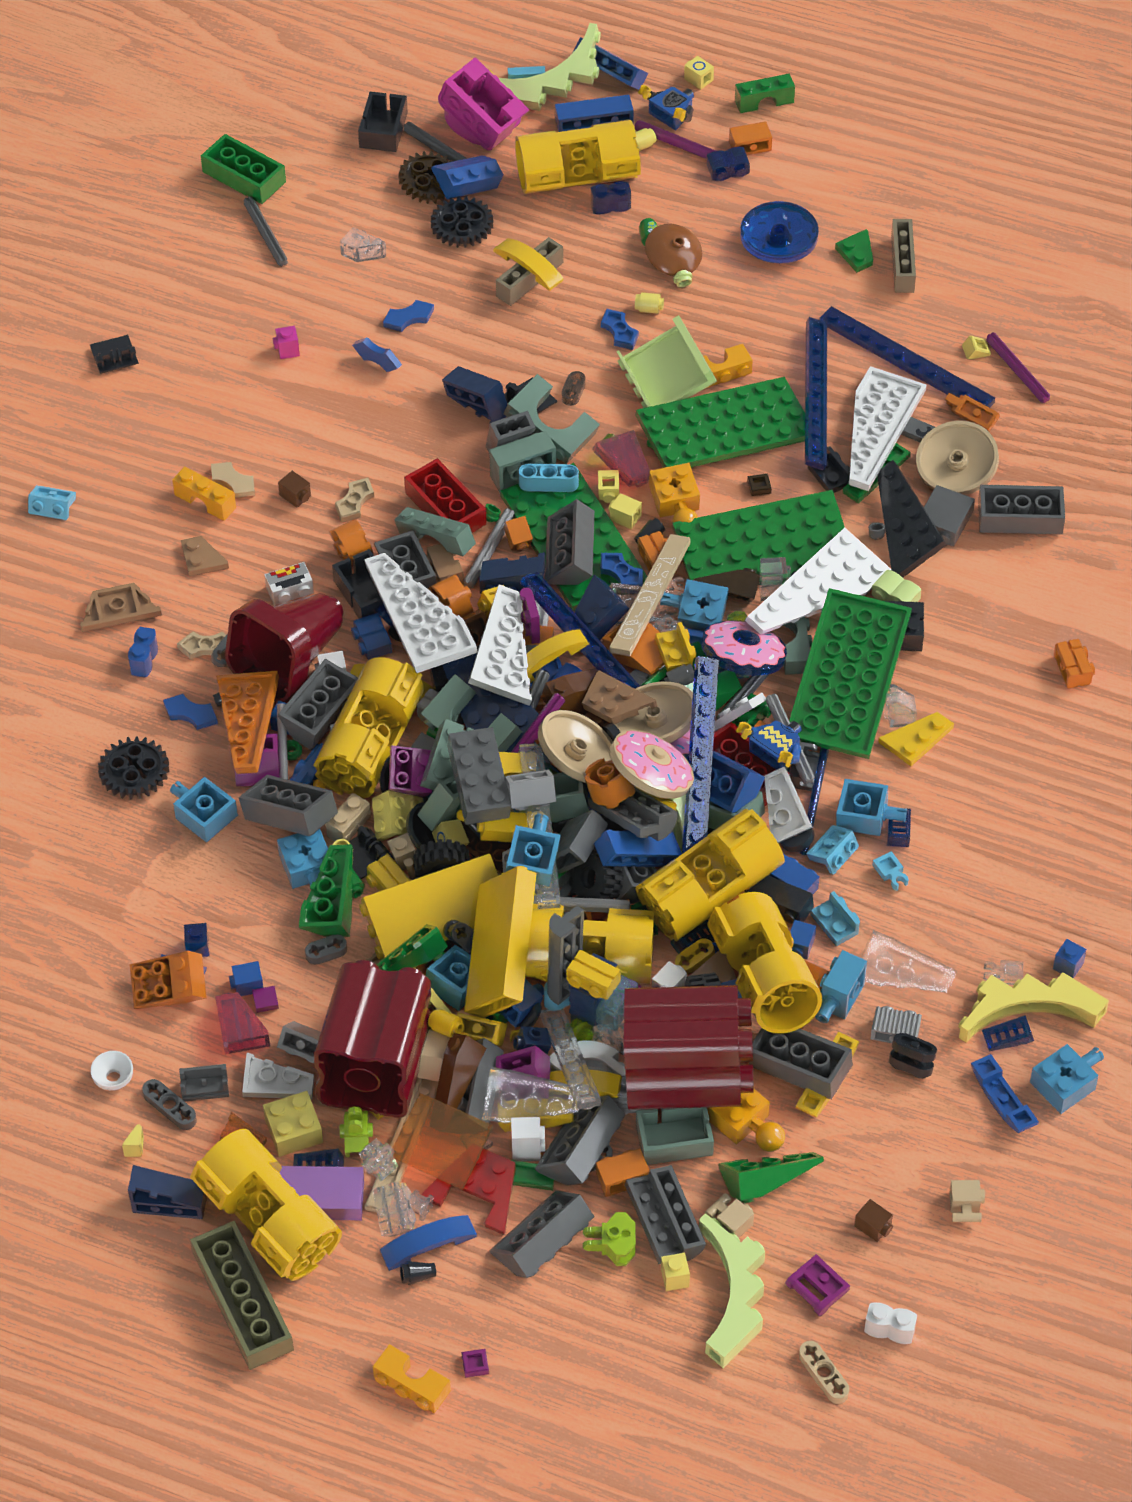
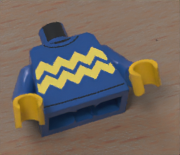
M773 721L770 724L758 727H751L746 722H740L736 732L742 733L741 737L743 739L749 737V751L774 769L790 767V764L798 763L800 760L801 746L798 733L802 729L797 722L792 721L788 726H785L779 721Z

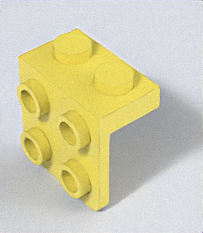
M389 790L372 798L374 830L377 840L384 841L395 835L401 836L408 833L406 828L408 813L415 805L423 802V798Z

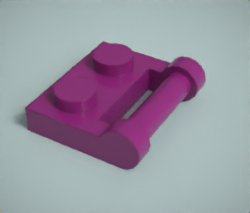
M523 588L520 590V599L522 600L520 616L521 622L524 623L525 635L530 636L532 644L540 643V617L534 595L530 588Z
M817 1254L788 1277L785 1282L787 1287L794 1289L814 1308V1312L818 1316L825 1314L830 1306L850 1290V1285ZM805 1278L825 1298L820 1301L800 1280Z

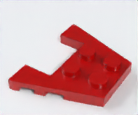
M473 1144L422 1193L421 1197L423 1200L441 1207L453 1186L492 1203L494 1206L484 1225L486 1228L505 1235L516 1164L509 1159Z

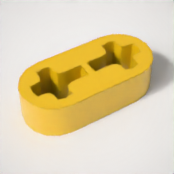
M708 939L696 941L676 956L675 965L681 966L687 975L693 973L715 954L712 942ZM704 947L705 949H708V952H701L700 949ZM686 960L690 965H683L682 961Z

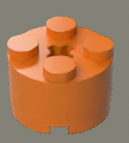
M351 520L329 531L332 540L336 542L333 544L336 553L344 556L342 561L349 558L351 560V567L353 566L354 555L368 549L373 553L369 541L367 542L366 534L358 520Z
M454 574L428 588L430 592L439 598V602L451 608L452 613L456 616L462 617L473 612L469 599L472 597V593L468 586L462 585L457 575Z
M604 758L599 759L587 767L585 781L594 803L612 809L629 796L635 794L634 785L618 771L612 760L605 761Z

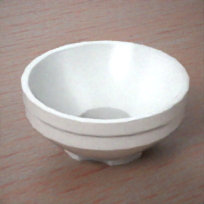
M120 1051L104 1052L97 1056L91 1065L93 1081L104 1090L111 1091L123 1088L130 1082L133 1075L131 1059ZM112 1072L120 1074V1078L117 1081H109L107 1076Z

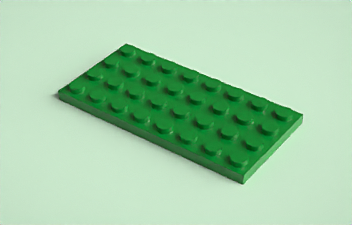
M785 377L637 409L635 414L663 468L690 463L691 467L813 440L816 439L817 435Z
M580 471L579 486L573 492L524 491L520 488L519 484L500 490V496L507 508L514 511V519L526 517L533 537L531 546L537 556L539 553H545V565L548 517L576 499L595 511L592 576L578 585H556L572 612L576 610L593 575L605 581L616 594L628 591L621 590L620 583L614 577L601 574V553H622L624 560L630 566L640 569L642 567ZM643 570V584H644V582H645V580H646V578H647L648 576L646 575V573H645L644 570Z
M833 490L697 517L690 523L678 521L672 524L675 535L690 537L691 543L682 558L688 580L750 568L755 570L756 574H760L758 585L788 579L790 573L793 571L797 572L845 528Z
M832 588L828 589L789 719L790 723L795 721L800 725L802 730L798 735L801 742L865 759L870 758L912 608Z

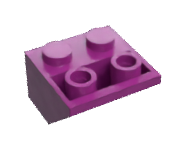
M266 734L258 773L237 774L235 771L236 787L253 786L266 775L279 777L277 734Z
M390 746L389 790L422 798L432 794L431 789L420 786L431 750Z
M537 1046L496 1056L495 1077L504 1101L549 1098L550 1057Z

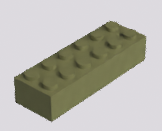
M235 1221L190 1239L193 1255L249 1370L294 1351L292 1336Z

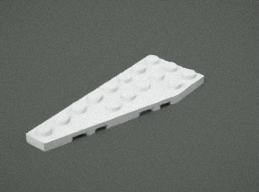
M870 366L855 393L849 485L869 491L924 395L926 384Z
M844 528L748 615L745 621L762 635L778 629L786 623H794L802 617H810L822 612L829 588L865 596L872 589V585L886 570L891 569Z
M382 553L364 559L371 578L416 673L478 653L477 646L463 618L452 613L451 608L439 602V598L420 582L414 581L412 576L408 572L405 573L401 570L399 565L388 555Z

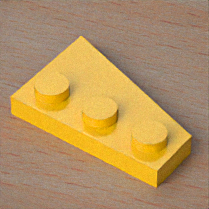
M937 711L879 737L878 743L909 766H913L954 728V723Z

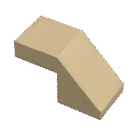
M432 1029L428 1030L421 1054L418 1078L439 1081L443 1056L450 1039L449 1037Z

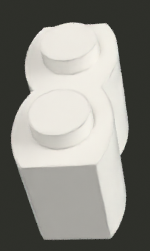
M870 1303L864 1332L875 1338L888 1337L899 1344H911L915 1332L917 1314L908 1309H893L883 1303Z

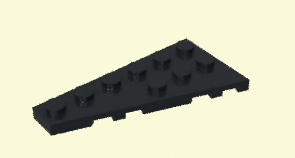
M892 460L881 468L877 478L891 571L896 572L903 578L947 544L899 466Z

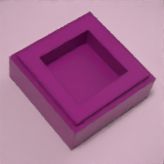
M275 986L252 990L256 1013L279 1009Z
M486 1349L461 1352L465 1378L489 1374Z

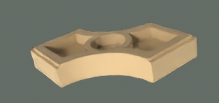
M232 462L211 464L212 481L229 488L234 492L235 498L255 496L253 476L240 474L233 468Z
M369 478L349 482L347 495L343 499L336 501L335 508L341 522L360 518L362 505L367 500L375 497Z
M192 632L177 643V648L191 660L198 656L211 655L226 634L220 632L212 636H202ZM223 651L220 655L218 654L217 658L223 659L225 656V651Z

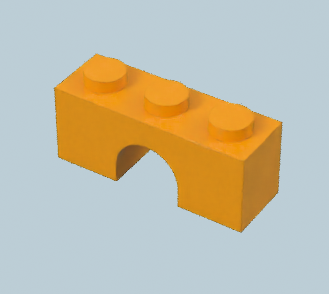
M744 344L725 349L724 362L720 364L711 362L706 355L703 356L717 382L706 388L752 374L753 360Z
M185 466L172 479L175 496L190 504L196 498H199L206 505L207 513L222 521H225L236 509L233 491Z
M389 1344L373 1365L375 1380L382 1386L386 1387L388 1385L393 1388L400 1397L404 1399L408 1397L413 1400L420 1409L424 1411L429 1410L435 1414L451 1392L450 1380L431 1368L421 1378L413 1379L408 1377L406 1372L411 1367L410 1356Z

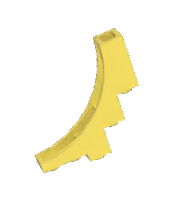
M1063 972L1057 979L1053 978L1048 986L1031 975L1026 974L1022 980L1018 979L1015 982L1013 988L991 975L977 987L978 997L977 1002L972 1007V1013L968 1017L964 1016L959 1023V1039L967 1043L979 1030L994 1021L1007 1016L1030 1012L1060 1014L1077 1019L1094 1028L1106 1014L1109 1000Z

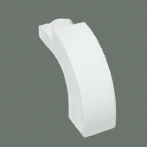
M573 1042L559 1048L549 1056L550 1072L568 1069H588L615 1073L626 1077L625 1064L619 1062V1051L601 1042Z

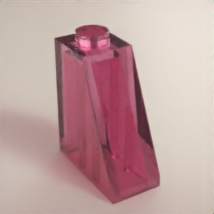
M634 430L595 443L593 447L594 453L611 470H619V478L628 487L634 485L641 487L648 483L650 470Z
M238 992L215 996L225 1054L270 1047L268 1030Z

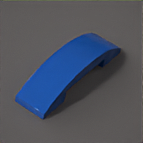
M991 1054L971 1063L973 1072L987 1098L1002 1119L1014 1131L1020 1133L1039 1124V1121L1028 1105L1023 1106L1003 1078V1070Z
M468 1215L449 1217L428 1223L399 1236L380 1249V1253L390 1271L400 1267V1264H405L406 1261H411V1258L451 1242H454L455 1245L477 1237V1233Z

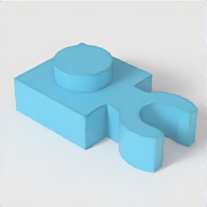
M892 851L873 860L872 866L884 881L891 880V887L895 891L899 888L897 881H902L905 886L908 885V876L902 873L904 867Z

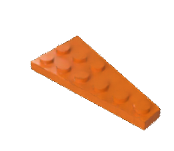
M277 671L216 675L235 771L237 774L258 773L278 686L279 674Z

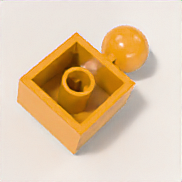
M690 463L649 471V488L659 518L674 515L672 519L673 524V522L678 521L690 523L694 518L698 517L694 511L700 509V492Z
M755 1089L754 1093H741V1107L707 1108L709 1122L736 1145L752 1131L756 1133L757 1145L764 1151H777L785 1142V1132L779 1124L763 1122L769 1116L770 1102Z

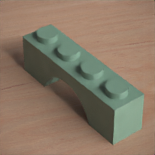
M406 507L394 519L400 534L413 530L418 541L424 535H429L439 541L449 553L464 556L476 544L469 524Z
M805 617L800 618L794 623L789 622L782 625L789 628L796 635L791 642L784 645L785 657H783L785 675L803 674L812 646V636L807 633L810 630L809 618Z

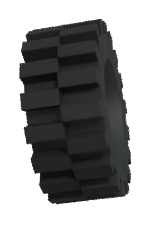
M438 839L435 843L432 840L428 842V845H421V849L417 848L416 854L413 855L415 878L417 879L469 861L468 848L466 849L464 844L460 845L459 841L452 843L451 839H447L446 842Z
M592 850L586 862L574 867L573 872H570L569 876H572V881H569V884L573 886L571 890L572 895H576L575 898H618L620 895L618 890H622L623 885H620V880H624V876L620 875V872L623 871L622 866H603L597 850Z

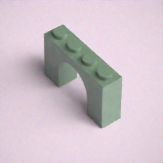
M537 374L508 403L504 415L510 417L528 411L536 427L531 435L546 430L556 447V458L567 464L593 438L600 424L584 412L571 426L565 429H554L545 425L538 417L537 408L549 397L553 386Z
M455 674L421 713L426 718L424 723L432 730H435L436 727L439 728V725L445 719L457 723L460 712L476 692ZM502 713L489 726L493 727L499 752H506L522 733Z
M454 776L438 784L418 814L431 831L435 830L441 822L456 819L457 812L462 810Z

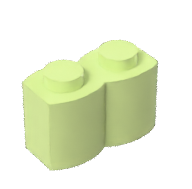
M886 570L872 585V596L874 599L881 601L918 602L921 599V588L915 583L903 579L896 572Z

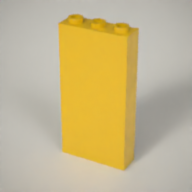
M487 854L363 897L360 900L362 904H359L362 916L367 917L369 923L367 931L370 938L375 939L377 946L374 949L378 960L385 958L426 924L436 926L445 942L450 940L445 937L443 928L450 920L463 922L474 929L479 885L498 876L491 855Z
M516 866L479 885L464 1010L466 1013L485 1018L521 1003L523 1000L536 873L527 870L528 868L524 866Z

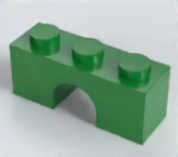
M790 73L735 84V103L739 112L745 113L758 110L760 101L766 97H772L776 106L794 103L795 84Z

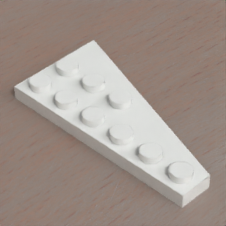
M499 585L468 683L530 706L532 697L529 693L530 680L527 676L528 663L525 639H523L522 634L524 629L520 617L521 604L519 592Z

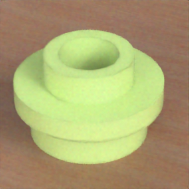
M681 270L673 277V281L677 284V287H687L692 283L693 276L691 272Z

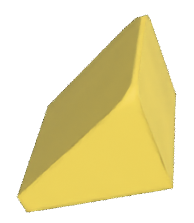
M969 336L962 344L967 359L991 355L985 339Z
M140 1124L135 1126L122 1145L125 1157H142L144 1135Z

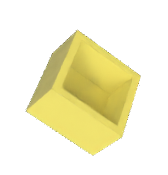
M308 1091L263 1104L265 1121L279 1157L323 1143L322 1128Z

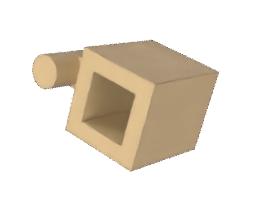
M408 833L387 841L396 864L402 871L407 870L411 880L416 879L413 858L416 850Z
M951 1180L949 1194L952 1222H982V1214L979 1212L981 1204L985 1203V1190L980 1189V1180Z
M724 1193L705 1213L711 1218L718 1214L717 1220L721 1223L722 1227L740 1238L753 1226L754 1212L748 1204L741 1203L738 1199L727 1206L731 1198L728 1194Z

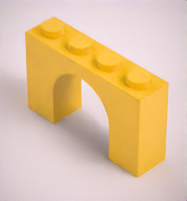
M499 752L504 776L536 772L535 754ZM510 811L509 818L477 823V832H480L481 840L512 842L516 825L532 829L536 814Z

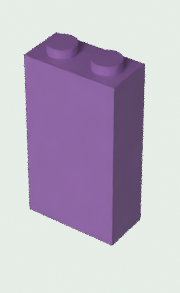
M281 1166V1177L295 1189L296 1193L299 1196L309 1195L332 1220L362 1221L363 1167Z

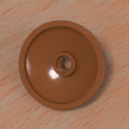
M677 224L659 225L650 232L646 239L645 251L650 263L666 275L675 276L681 270L693 273L702 260V247L699 240L690 230Z

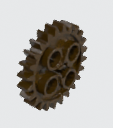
M423 151L421 156L415 153V158L409 156V159L404 160L403 165H400L398 178L399 184L402 185L401 189L406 190V195L412 194V199L418 197L420 203L423 199L426 200L427 204H429L430 200H433L435 204H437L438 199L443 202L445 195L431 168L435 165L454 162V160L447 161L448 156L446 155L442 158L440 153L435 156L433 151L429 155Z

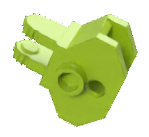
M354 1106L348 1109V1112H345L344 1124L339 1126L340 1138H344L345 1157H350V1152H364V1157H368L369 1137H373V1123H369L368 1111H362L360 1107Z
M616 1212L607 1223H602V1226L584 1228L583 1235L585 1237L602 1238V1240L585 1241L583 1243L584 1250L602 1251V1255H607L616 1266H626L635 1256V1222L626 1212Z

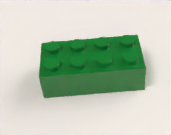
M227 134L220 137L200 155L203 173L247 197H253L260 204H263L286 183L285 165Z

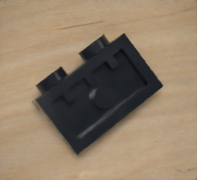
M830 446L826 448L824 456L808 462V469L826 491L833 490V493L849 484L850 467L843 463L838 452H835Z

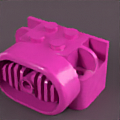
M476 57L444 82L438 96V102L444 109V116L448 126L459 136L473 144L481 145L488 151L512 133V130L520 124L521 117L529 112V109Z

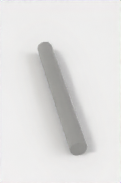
M281 703L277 704L279 778L288 780L287 731L278 718L279 712L286 704Z

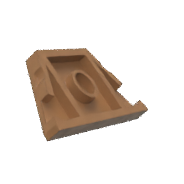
M129 583L92 591L90 603L85 610L84 621L81 622L80 626L81 631L86 632L162 616L161 608L159 606L156 607L151 602L150 597L141 592L135 583Z
M601 671L596 673L582 702L585 710L613 724L639 715L638 710L648 706L654 709L658 706L656 700Z

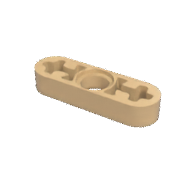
M804 1342L800 1346V1361L832 1403H844L849 1396L848 1383L817 1342ZM806 1350L810 1352L815 1351L814 1358L817 1361L815 1365L813 1357L811 1355L806 1356ZM826 1367L831 1371V1374L828 1377H821L818 1375L817 1370ZM834 1386H835L838 1390L843 1389V1390H842V1395H840L838 1392H837V1393H833V1392H834Z

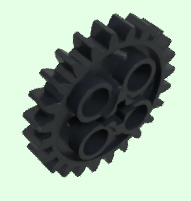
M460 196L457 197V200L450 198L449 203L444 200L443 206L438 204L437 210L433 209V215H431V229L433 234H436V239L442 238V243L448 241L449 246L455 243L457 248L460 244H463L466 248L469 243L474 246L475 241L481 243V238L487 239V234H491V229H493L492 210L488 209L487 204L482 206V200L476 203L475 198H472L470 201L468 196L464 200H461Z
M138 736L135 737L134 741L127 737L125 743L119 739L118 746L110 744L111 750L105 749V756H100L101 763H98V773L102 785L106 786L107 791L112 790L114 796L120 792L122 799L126 794L129 795L130 800H132L134 795L141 799L142 793L150 796V790L157 792L156 785L163 787V780L168 779L167 773L170 772L166 751H162L161 745L156 746L154 740L148 743L146 737L142 741H139Z

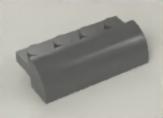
M634 787L635 794L629 796L612 809L598 805L592 801L591 797L588 798V806L597 811L598 814L609 818L610 821L619 824L623 829L634 833L639 838L650 836L660 841L672 832L677 821V811Z
M578 906L566 912L563 917L554 913L549 921L547 994L557 1005L570 996L566 970L579 950L583 948L584 910Z
M672 1165L651 1169L648 1175L626 1180L625 1187L658 1264H661V1257L685 1253L686 1259L689 1261L704 1250L706 1246L705 1240Z

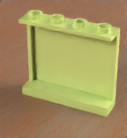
M679 315L672 319L676 325L675 327L625 356H622L619 350L616 351L620 357L617 362L621 369L628 371L625 374L630 385L634 383L636 386L633 388L638 399L642 397L644 400L640 402L643 408L689 398L717 382Z

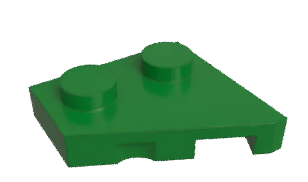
M867 229L835 243L837 252L856 273L873 266V255Z

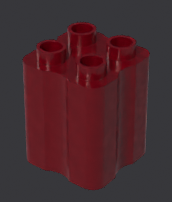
M358 960L354 963L348 962L341 966L314 1053V1067L319 1073L316 1082V1097L319 1102L326 1106L347 1110L354 1106L360 1107L377 1115L380 1114L394 1118H401L407 1115L419 1073L421 1054L428 1030L431 1029L428 1025V1019L431 1014L428 1009L431 999V981L421 971L411 967H405L399 971L380 970L375 963L368 960Z
M738 985L625 988L623 1042L628 1110L741 1107V1093H754L753 1065H741V1062L753 1061L752 1029H739L741 1026H752L751 998H738Z

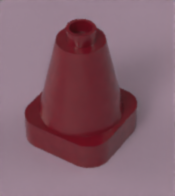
M321 593L274 607L260 599L250 600L230 615L225 649V659L229 669L233 674L277 671L279 681L274 701H287L306 682L309 665L341 628L344 613L341 603L336 598Z

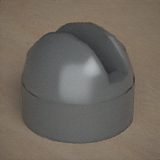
M872 523L868 526L869 536L872 539H882L885 536L884 524Z

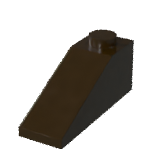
M743 568V570L739 569L695 578L693 581L728 587L729 597L752 602L755 599L760 574H756V571L753 569Z

